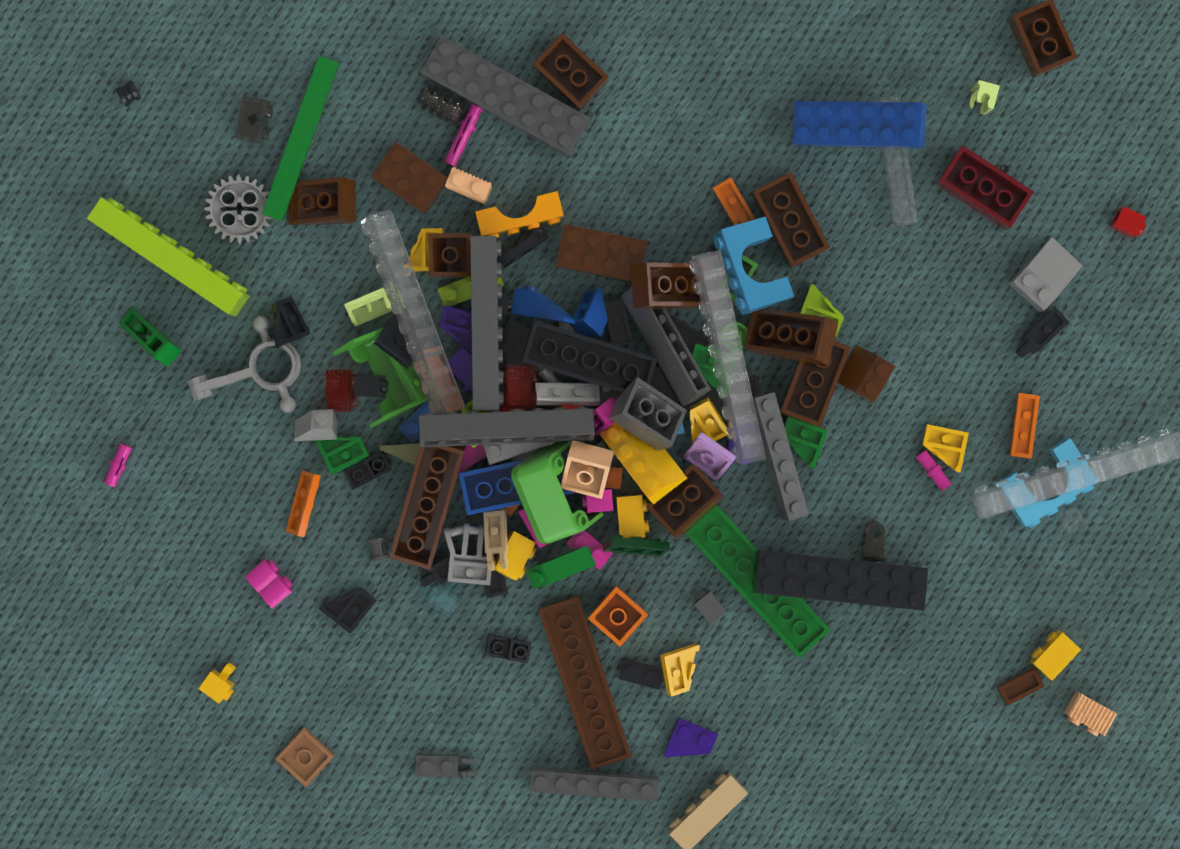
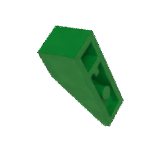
M133 307L119 322L153 358L167 367L182 351Z
M587 545L538 562L525 571L534 590L591 568L596 564Z

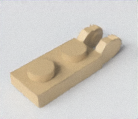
M503 509L484 512V539L488 570H495L494 554L499 553L500 566L502 569H507L508 539L506 511Z

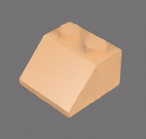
M572 440L561 488L602 499L614 451Z

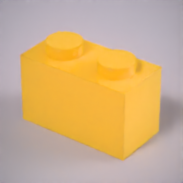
M642 495L617 496L619 535H622L623 538H645V533H649L648 520H644L643 513L647 511V499H642Z
M510 531L507 536L508 568H501L499 553L495 560L496 566L494 571L517 581L525 573L527 560H531L535 554L536 548L534 546L536 542L515 531Z
M1059 630L1056 633L1053 631L1048 635L1045 640L1047 643L1042 648L1038 647L1031 654L1033 658L1030 660L1039 671L1052 681L1081 651L1072 640Z

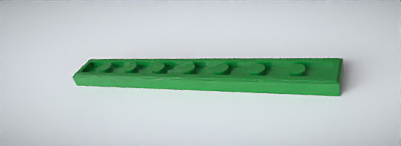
M321 56L318 57L263 209L262 215L281 222L284 221L340 65L338 62Z

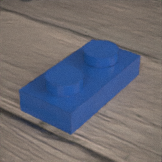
M430 400L424 402L398 428L413 444L420 438V415L429 412L443 415Z

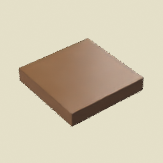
M303 727L275 760L307 787L335 755Z

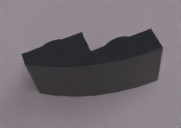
M381 451L343 471L352 490H355L392 469Z
M488 634L484 655L528 663L532 642Z

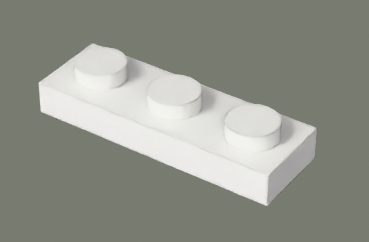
M535 383L536 405L561 406L562 404L599 406V386L586 383Z

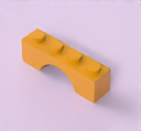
M558 191L537 196L533 210L521 218H509L503 215L496 207L475 212L481 236H497V238H499V234L507 232V235L520 233L519 229L525 227L528 230L539 228L540 224L548 222V225L561 222V218H564Z

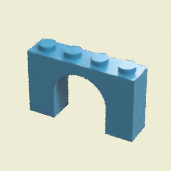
M766 217L721 229L713 235L714 245L719 250L722 267L728 275V284L734 292L735 303L741 315L784 303L794 297L788 277L760 283L751 279L743 269L742 254L745 248L764 243L773 237Z

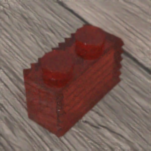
M506 365L504 367L505 410L521 409L528 411L536 405L537 393L533 392V384L536 383V371L532 370V365Z
M353 369L326 370L327 410L354 412V407H358V396L354 395L355 375L357 373L353 374Z

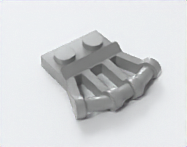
M464 523V525L450 529L448 527L443 528L450 552L447 581L490 585L491 571L488 570L487 557H482L484 525L470 526L469 523ZM463 534L461 555L455 553L451 537ZM469 534L478 535L476 556L467 555Z

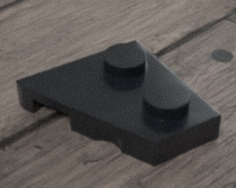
M292 296L272 304L276 349L311 334Z
M360 587L321 605L319 610L351 634L376 603L377 599Z

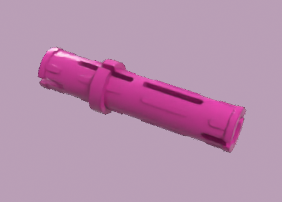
M470 104L464 120L460 122L461 127L444 162L454 167L457 166L472 131L475 132L476 130L475 125L483 109Z

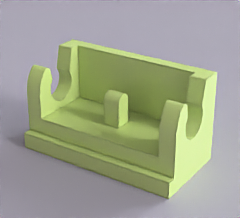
M981 80L976 82L970 90L972 91L969 102L970 108L974 107V101L976 100L977 103H982L980 114L986 115L994 109L1000 86Z
M385 288L344 304L355 327L394 311Z

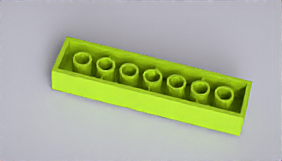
M102 197L99 199L87 217L88 220L227 314L237 317L250 297L246 293L248 289L234 281L230 283L228 281L230 279L229 276L217 269L215 271L211 270L212 265L199 257L197 259L193 258L195 253L181 245L177 247L176 244L178 242L163 233L159 235L160 230L146 221L142 223L141 220L143 218L128 209L124 211L125 206L110 197L108 200Z

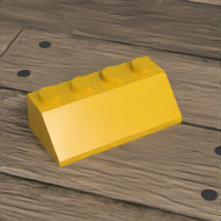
M614 422L600 433L601 437L610 449L614 451L616 457L653 504L687 479L665 449L656 450Z

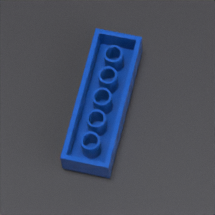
M795 101L793 144L797 146L925 148L927 105L921 102Z
M569 450L561 452V455L564 459V469L559 475H557L560 485L562 483V478ZM523 460L459 473L467 515L522 504L512 481L511 472ZM562 489L563 492H564V495H568V494H572V493H577V492H573V491H569V490Z

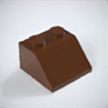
M428 233L429 277L471 276V233Z
M856 345L845 363L837 383L869 403H874L896 366Z

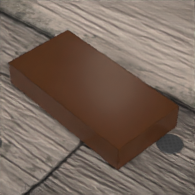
M1033 667L996 687L1006 706L1045 686Z

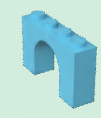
M1066 438L1048 449L1063 475L1062 486L1053 497L1045 500L1035 498L1030 494L1019 475L1015 472L995 483L1023 527L1029 526V528L1036 526L1041 522L1040 518L1045 515L1048 517L1058 511L1057 507L1062 504L1068 505L1076 500V495L1081 492L1085 494L1094 488L1093 484L1098 482L1071 438Z

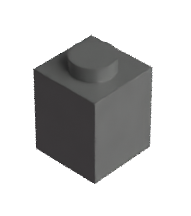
M703 590L695 596L696 601L693 604L709 624H712L727 612L710 590L708 592Z

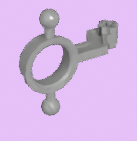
M258 316L253 321V328L260 333L262 342L257 344L251 352L248 362L249 368L207 380L206 375L188 380V384L194 401L212 396L211 389L252 377L264 389L271 391L279 390L281 410L285 413H291L296 408V401L289 396L287 387L291 386L299 377L301 370L300 355L292 344L289 343L282 346L281 348L291 358L292 366L289 375L279 383H270L261 378L256 366L258 355L265 348L275 346V340L270 339L268 319L264 316Z

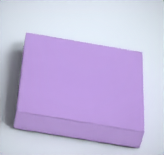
M701 432L685 452L683 458L691 464L694 463L698 469L717 481L734 462L736 456Z

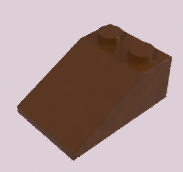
M336 177L297 182L289 204V225L356 223L355 180Z

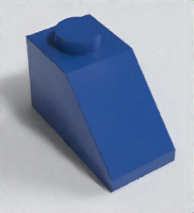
M600 288L584 292L573 316L576 323L570 325L580 335L597 338L604 332L608 318Z

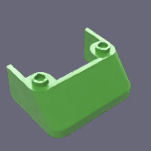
M383 328L355 338L332 352L335 356L349 351L354 361L358 363L367 361L374 375H386V380H388L389 384L388 392L385 396L386 399L380 401L378 406L382 418L369 424L370 428L387 422L421 405L430 398L429 389L414 361L406 369L374 344Z
M572 441L555 442L538 449L517 464L511 472L512 481L535 536L542 544L552 543L582 532L603 516L602 512L585 513L582 510L571 512L557 475L564 469V459L561 452L568 448Z

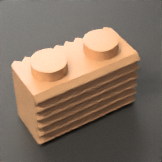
M456 167L452 168L445 184L447 189L484 205L493 188L491 182L487 183V180L483 181V179L476 178L475 175L472 176L467 172L464 173L463 170L460 171Z
M1075 691L1064 711L1069 716L1068 721L1077 726L1080 723L1088 726L1086 731L1095 736H1098L1099 733L1105 736L1117 713Z

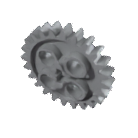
M240 175L237 176L235 181L229 176L228 183L221 179L222 186L219 187L214 184L216 192H208L212 199H205V202L210 204V207L204 208V211L210 212L205 218L206 220L213 221L209 224L210 228L217 227L214 232L215 235L220 232L223 233L222 240L229 236L230 243L233 242L234 238H237L239 244H241L242 238H245L247 243H250L251 236L255 240L258 239L257 232L265 234L262 229L263 226L266 228L270 227L266 220H273V218L262 215L269 191L263 193L264 185L262 184L257 187V179L250 183L249 176H246L244 181L241 180ZM225 194H231L234 196V202L225 204L222 201V197ZM253 194L256 197L255 203H245L244 196ZM240 204L242 208H258V211H242L241 215H238L237 211H220V208H237V205ZM225 215H232L235 218V222L228 226L223 223L222 219ZM245 216H255L256 223L251 226L247 225L244 222Z

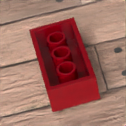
M963 145L958 148L935 183L1005 230L1012 227L1034 191Z

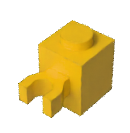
M229 662L221 673L215 669L212 670L198 689L217 703H221L223 700L228 701L234 693V690H232L234 683L228 678L236 667Z

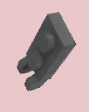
M416 754L415 776L473 777L475 776V771L470 769L458 770V763H475V757Z

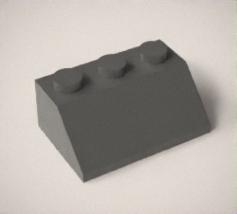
M637 377L617 398L609 419L656 450H662L673 446L687 410Z

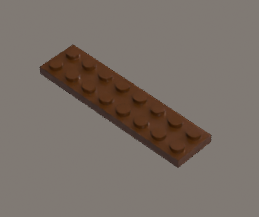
M579 595L539 608L538 610L591 770L632 757Z

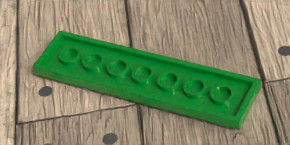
M717 505L686 532L688 537L799 659L830 631L827 625L802 598L752 593L757 548Z

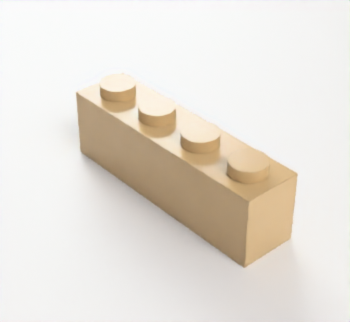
M730 772L726 775L724 773L721 774L715 781L716 785L711 790L707 788L700 795L701 800L696 805L694 803L690 804L684 811L686 814L681 819L676 818L669 825L671 828L669 835L683 849H692L748 794L747 790Z

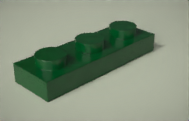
M614 535L603 543V552L662 556L670 550L669 542L661 541L659 538L642 540V537L623 538L622 535Z

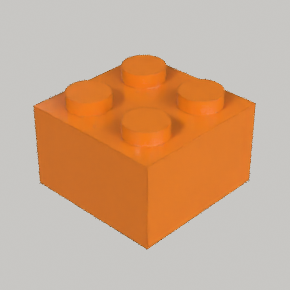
M615 585L590 613L588 619L618 646H621L648 616V612Z

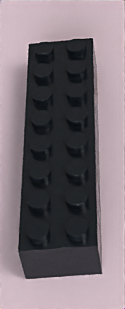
M757 550L752 593L925 611L928 568Z

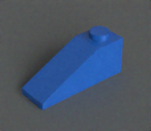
M524 286V289L515 288L511 314L569 324L576 323L572 316L543 293L536 292L537 288Z

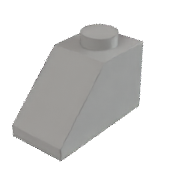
M333 409L312 410L296 419L294 440H336L338 420Z

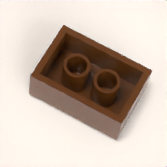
M1047 0L1017 13L1008 20L1032 78L1068 64L1077 58V54L1053 0Z
M563 33L533 63L534 69L579 112L609 81V76Z
M394 142L371 176L373 180L425 215L445 188L448 177L396 142Z
M694 463L683 472L687 477L686 480L655 504L650 502L646 506L676 540L724 498Z

